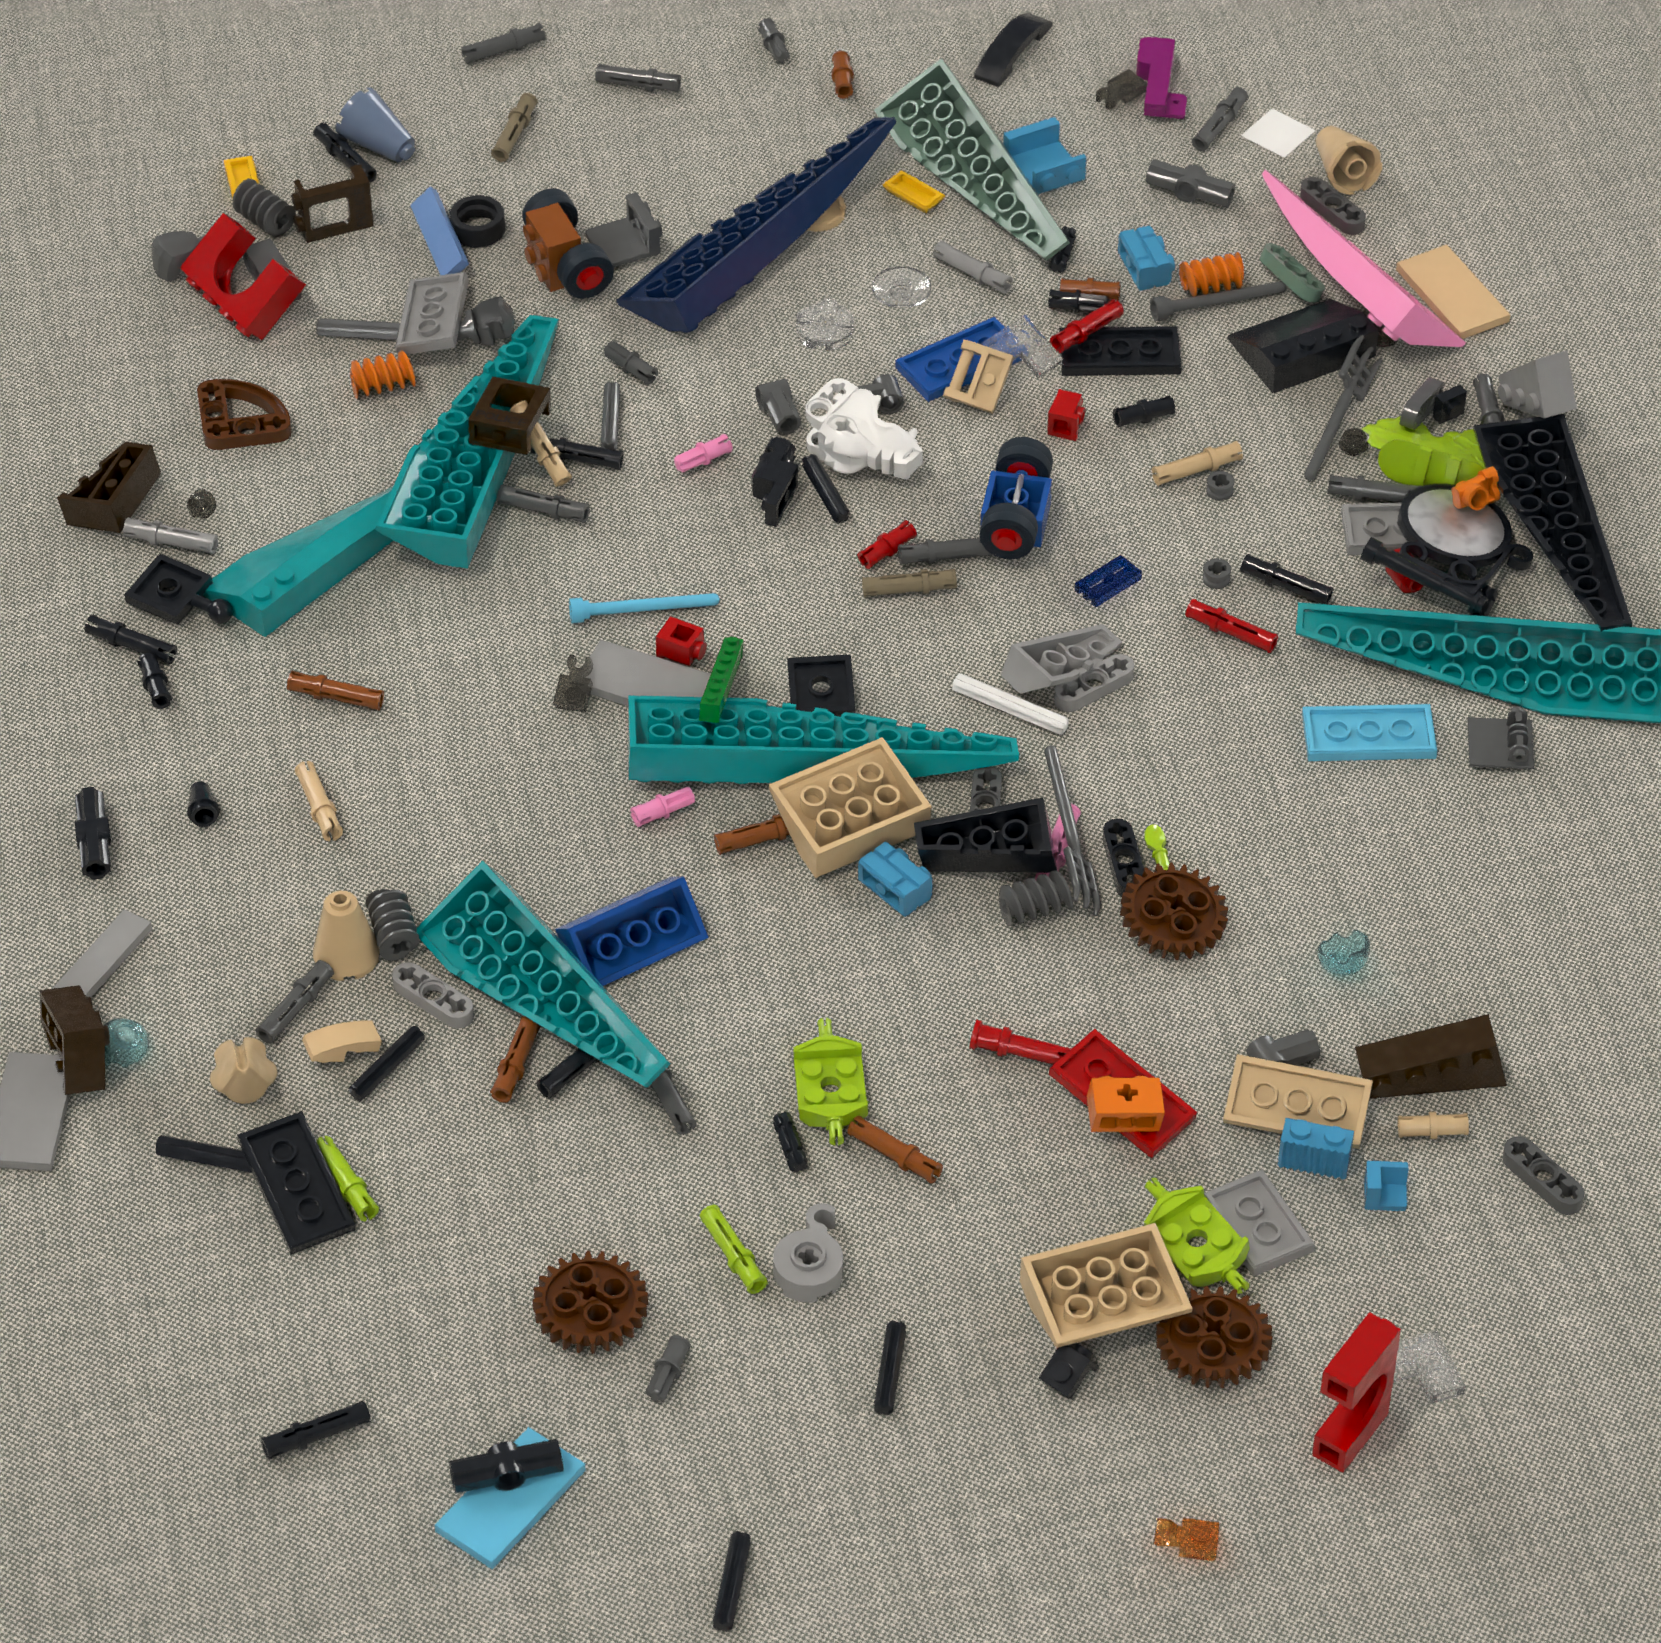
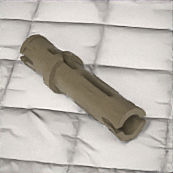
M523 93L516 107L511 109L508 115V122L491 151V155L495 160L505 162L509 158V154L523 128L529 125L531 121L530 115L538 103L537 98L533 94Z
M921 569L920 572L910 574L862 577L863 597L908 592L929 594V591L957 589L955 569L942 571Z

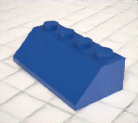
M684 876L664 879L555 929L560 940L602 986L709 938Z

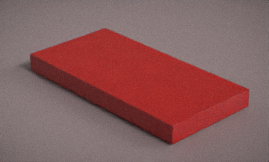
M1093 1029L1051 1066L1049 1070V1075L1087 1106V1094L1092 1078L1111 1076L1113 1078L1146 1076L1148 1078H1155L1096 1029ZM1162 1083L1161 1090L1165 1113L1160 1130L1119 1132L1151 1159L1193 1122L1198 1113Z

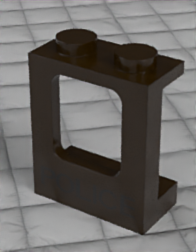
M361 164L350 167L351 179L307 190H304L300 180L294 181L295 193L291 194L293 207L297 211V215L293 217L297 232L303 233L307 243L374 226L370 182ZM340 198H347L349 216L345 221L311 228L309 211L311 206Z
M493 376L468 419L469 444L528 455L531 449V432L541 414L550 415L551 413L550 388ZM524 400L528 403L523 413L491 408L492 404L512 408L515 404Z

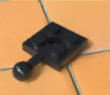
M159 554L124 594L126 603L176 625L182 621L193 606L208 612L210 619L218 624L228 622L233 615V607L227 600L216 599L211 601L202 597L206 589L213 583L210 574L163 554ZM176 587L170 592L161 591L163 588Z
M851 654L787 658L790 703L797 704L796 710L812 712L817 707L828 709L834 716L840 717L844 712L855 713ZM817 682H825L830 688L826 692H817L813 689V685Z

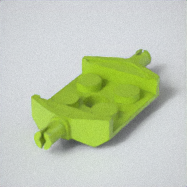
M821 1018L817 1021L819 1036L793 1047L799 1120L809 1127H826V1130H829V1143L836 1146V1137L838 1145L844 1143L842 1130L844 1126L849 1125L851 1121L858 1124L854 1121L856 1116H861L863 1119L868 1116L862 1044L833 1035L831 1019L826 1018V1026H824V1020ZM826 1085H834L839 1089L835 1092H826L822 1088Z
M1156 1177L1151 1178L1152 1182L1148 1180L1145 1188L1157 1202L1145 1219L1144 1226L1156 1223L1169 1256L1177 1269L1192 1286L1204 1287L1222 1280L1223 1283L1228 1281L1237 1290V1294H1242L1243 1290L1245 1292L1250 1284L1241 1276L1237 1269L1247 1257L1250 1249L1249 1239L1246 1236L1243 1238L1239 1236L1205 1197L1204 1188L1201 1185L1170 1192L1161 1185ZM1194 1237H1203L1207 1240L1201 1247H1194L1188 1244L1189 1240Z

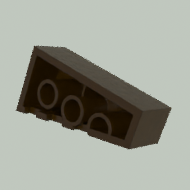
M1489 1014L1355 1047L1362 1078L1373 1080L1370 1099L1507 1086Z

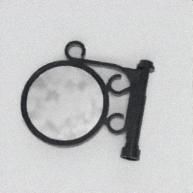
M1428 484L1412 490L1404 498L1398 513L1400 530L1408 542L1402 544L1399 553L1394 550L1390 552L1383 546V542L1371 537L1365 545L1360 559L1371 565L1374 563L1381 564L1436 592H1441L1469 606V614L1473 615L1476 613L1480 615L1488 601V598L1483 596L1484 593L1481 592V589L1490 583L1507 559V565L1513 569H1528L1534 557L1533 552L1521 544L1509 545L1512 538L1510 522L1504 512L1494 502L1477 511L1469 507L1457 509L1453 505L1451 490L1456 485ZM1408 553L1416 554L1420 559L1412 557ZM1513 555L1521 556V557L1524 558V559L1516 558V557L1513 556ZM1427 557L1449 565L1448 573L1425 563ZM1494 564L1485 577L1475 580L1477 575L1476 568ZM1456 572L1465 573L1470 580L1458 579Z

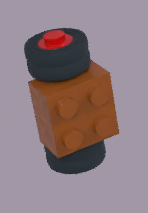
M556 188L545 189L533 195L525 204L522 212L525 224L523 226V233L527 240V247L524 248L527 262L530 265H534L539 281L544 282L550 292L565 288L570 295L579 299L591 298L604 291L612 281L614 275L613 264L600 246L593 243L581 244V238L575 230L578 222V211L570 197L564 191Z

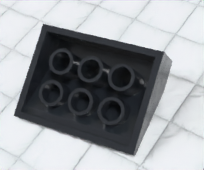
M1328 299L1229 334L1228 340L1272 393H1276L1340 370L1352 344L1361 335H1364L1365 338L1361 342L1356 355L1361 358L1363 353L1372 346L1374 350L1368 359L1376 357L1379 330L1363 312Z

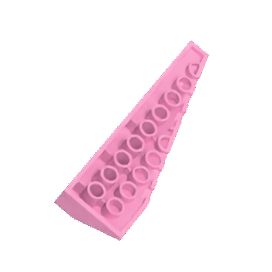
M1267 170L1263 171L1262 176L1300 239L1331 276L1370 311L1367 317L1380 328L1383 324L1385 325L1382 330L1394 341H1397L1400 337L1409 345L1463 347L1466 344L1461 337L1434 313L1418 302L1419 300L1400 286L1397 281L1383 271L1382 268L1353 243L1343 237L1338 230L1326 222L1323 217L1309 207L1286 185Z

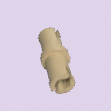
M1436 1111L1429 1112V1115H1398L1399 1138L1430 1136V1139H1437L1438 1135H1469L1468 1113L1437 1115Z

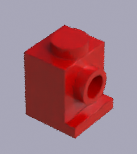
M1062 389L1058 390L1048 412L1047 435L1077 441L1078 427L1082 425L1086 411L1085 407H1081L1083 404L1082 394Z
M671 616L655 636L656 657L662 659L666 657L688 666L695 659L701 660L707 649V643L704 642V628Z

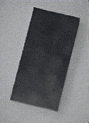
M1178 326L1102 327L1090 334L1083 343L1074 344L1060 353L1062 376L1181 374L1182 365Z
M302 1111L237 1135L238 1143L290 1255L356 1230V1224Z

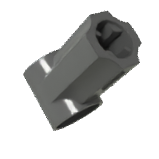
M880 375L874 379L872 384L857 386L858 389H866L871 391L873 395L881 396L878 408L881 413L894 414L901 410L904 405L900 387L893 375Z
M781 379L756 385L755 393L758 406L762 412L767 411L776 431L783 433V435L794 433L801 426V417L793 403L788 381Z
M1308 1029L1276 1040L1271 1036H1261L1252 1041L1246 1050L1249 1057L1291 1065H1298L1320 1057L1317 1037L1312 1030L1309 1031Z

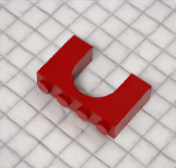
M222 213L184 261L180 269L188 275L186 281L198 291L201 289L205 291L202 296L214 306H217V304L221 306L219 312L231 322L234 320L237 322L236 329L248 338L253 334L263 340L306 284L290 269L272 259L248 289L241 293L232 294L230 288L232 271L256 238L239 222Z
M1371 1312L1366 1315L1323 1370L1320 1393L1339 1404L1316 1432L1312 1456L1344 1473L1389 1413L1401 1329L1388 1319L1380 1318Z

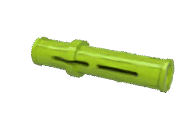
M325 1136L324 1138L328 1144L324 1142L322 1137L318 1138L316 1142L336 1184L340 1188L344 1201L351 1204L361 1221H367L364 1212L369 1220L373 1219L379 1212V1206L367 1192L365 1181L357 1177L330 1136Z
M709 1205L704 1208L699 1215L700 1220L705 1224L715 1242L727 1257V1265L732 1273L738 1274L750 1294L762 1291L767 1286L768 1281L756 1265L755 1256L752 1251L744 1247L733 1228L721 1213L718 1205Z

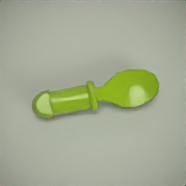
M1151 824L1144 832L1146 846L1153 850L1152 857L1155 859L1156 864L1159 863L1164 870H1168L1170 862L1167 856L1168 851L1164 848L1166 844L1165 833L1158 825Z

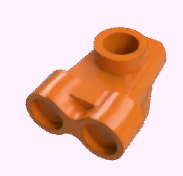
M1492 466L1478 471L1477 476L1467 481L1458 482L1455 487L1451 488L1453 505L1457 509L1469 507L1477 511L1483 509L1488 504L1500 500V491L1497 487L1499 476L1496 469Z

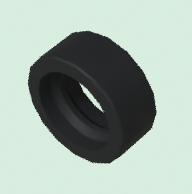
M484 195L468 196L457 201L450 210V222L460 244L472 248L486 247L495 244L505 233L504 208L499 201L492 197ZM473 217H485L492 220L490 223L481 226L463 223L465 220Z

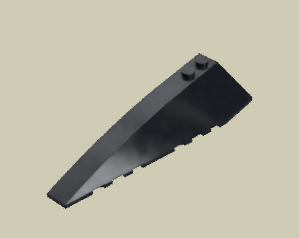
M1564 413L1547 418L1533 417L1474 425L1473 430L1484 466L1486 468L1492 466L1496 469L1499 476L1497 487L1590 618L1599 626L1600 632L1623 626L1632 627V620Z

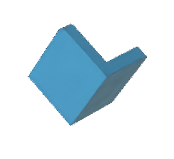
M1366 1162L1364 1177L1365 1210H1406V1184L1409 1171L1407 1162Z

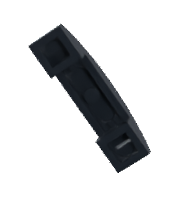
M1023 13L1015 17L1000 31L985 52L974 73V79L999 87L1012 73V63L1033 39L1040 41L1052 27L1053 22L1031 13Z

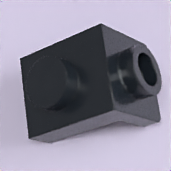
M1075 1343L1072 1348L1066 1345L1056 1349L1039 1379L1072 1399L1089 1370L1092 1369L1096 1372L1099 1365L1090 1360L1094 1353L1080 1344Z

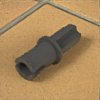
M765 18L758 23V26H760L758 31L764 39L763 45L765 49L771 52L773 58L779 64H783L790 57L784 44L785 37L777 30L771 18Z
M610 341L604 347V355L621 366L624 373L633 374L646 385H650L656 379L651 373L658 375V369L642 360L639 353L635 351L630 352L615 341Z
M679 1335L671 1336L662 1357L655 1361V1372L646 1388V1395L651 1397L652 1401H664L674 1380L680 1377L682 1373L680 1367L691 1347L690 1342L686 1338Z

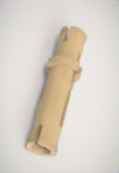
M524 400L515 404L510 409V412L523 413L528 406L527 401ZM537 421L531 432V445L538 455L537 461L541 466L544 465L556 487L562 486L572 479V475L559 457V449L553 447L542 426Z
M1233 441L1230 444L1217 448L1207 447L1201 453L1160 466L1152 467V473H1157L1152 475L1154 482L1157 486L1208 469L1211 471L1218 470L1221 465L1242 460L1243 454H1238V452H1242V449L1237 441Z
M303 761L295 767V774L310 804V815L313 821L318 823L324 840H331L329 831L333 841H335L343 834V829L336 817L335 811L337 809L335 804L329 801L314 763L307 761L308 771Z

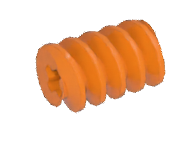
M1236 252L1234 256L1231 253L1225 254L1223 258L1219 255L1214 256L1212 261L1207 257L1203 258L1201 262L1197 259L1191 260L1190 264L1186 261L1181 262L1179 266L1181 285L1184 291H1190L1192 297L1197 296L1198 288L1201 289L1203 295L1208 294L1209 286H1212L1214 293L1220 291V284H1223L1226 291L1231 290V282H1234L1237 289L1242 288L1244 266L1240 253Z
M404 351L398 352L397 360L392 353H388L385 362L380 355L375 356L374 365L369 358L363 359L362 367L357 360L351 363L350 379L356 399H358L359 389H362L367 397L370 396L371 387H374L377 393L381 394L383 384L387 386L390 392L393 391L394 382H397L401 389H405L407 379H409L413 387L416 386L412 363Z

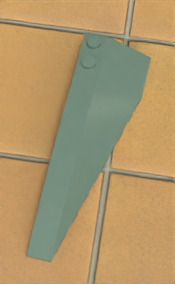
M942 58L874 109L878 117H895L896 124L889 133L903 151H909L917 162L1046 261L1070 244L1005 145L957 76Z

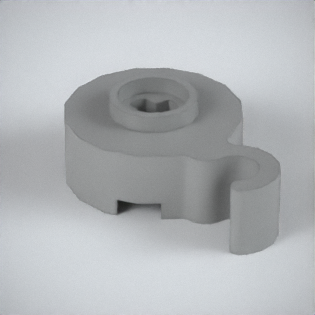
M819 1203L810 1207L806 1213V1229L791 1232L782 1238L774 1249L773 1279L783 1289V1294L790 1299L798 1302H817V1297L824 1296L829 1292L834 1294L842 1283L843 1252L839 1243L827 1232V1228H835V1207L832 1205Z

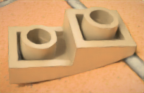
M372 1020L351 1021L326 1026L305 1034L302 1039L311 1061L321 1063L344 1062L347 1051L357 1053L379 1052L382 1043Z

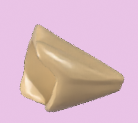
M245 1037L241 1046H236L233 1040H227L219 1045L214 1053L216 1067L210 1075L211 1085L216 1091L225 1094L233 1102L247 1104L257 1101L265 1094L267 1088L274 1083L277 1077V1067L274 1062L267 1058L266 1047L258 1039Z

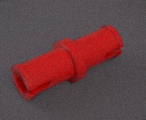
M905 520L889 533L883 532L877 537L876 542L858 552L857 556L863 566L865 565L866 569H870L886 556H893L898 551V545H904L917 536L915 527L912 523L909 524L908 520Z

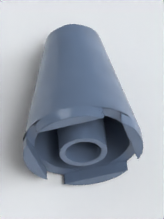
M368 87V92L363 93L360 90L354 94L339 114L343 119L341 124L336 122V132L343 135L347 140L396 162L408 160L415 151V140L377 91Z

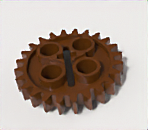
M1159 863L1156 864L1154 873L1146 867L1142 876L1135 874L1132 883L1128 882L1120 903L1122 904L1120 915L1124 916L1122 926L1130 927L1129 937L1139 936L1137 946L1149 944L1150 954L1159 949L1161 950V957L1165 958L1168 952H1173L1175 960H1179L1180 954L1183 952L1189 959H1192L1194 950L1204 955L1206 947L1213 949L1216 940H1221L1228 921L1226 916L1229 908L1224 906L1226 897L1218 895L1220 886L1214 885L1209 887L1210 876L1203 879L1198 878L1199 869L1194 870L1191 874L1187 873V866L1183 864L1180 871L1175 870L1173 863L1169 864L1168 870H1164Z
M586 1251L584 1259H579L575 1253H572V1262L567 1263L564 1259L559 1258V1269L548 1266V1277L539 1276V1286L534 1287V1299H532L535 1322L541 1324L542 1334L550 1333L551 1343L562 1339L564 1350L571 1344H575L577 1353H580L584 1346H589L590 1352L595 1354L597 1346L602 1345L606 1352L610 1351V1342L614 1341L617 1345L623 1346V1335L633 1339L634 1328L643 1327L642 1317H647L648 1305L645 1280H640L639 1270L631 1271L629 1261L619 1265L618 1255H614L608 1261L605 1260L604 1251H601L597 1258H592L590 1251Z
M1204 1286L1203 1294L1200 1295L1194 1289H1190L1189 1302L1192 1306V1312L1161 1320L1156 1325V1348L1160 1349V1359L1168 1360V1370L1178 1368V1378L1181 1379L1188 1374L1191 1375L1192 1385L1196 1384L1199 1379H1204L1206 1388L1210 1387L1212 1380L1217 1381L1221 1388H1224L1225 1380L1230 1379L1235 1385H1239V1375L1250 1380L1252 1378V1369L1261 1371L1262 1361L1269 1360V1350H1272V1325L1268 1324V1314H1260L1261 1305L1259 1303L1249 1306V1295L1238 1299L1236 1289L1232 1290L1229 1295L1224 1294L1222 1286L1218 1287L1216 1293H1211L1208 1286Z

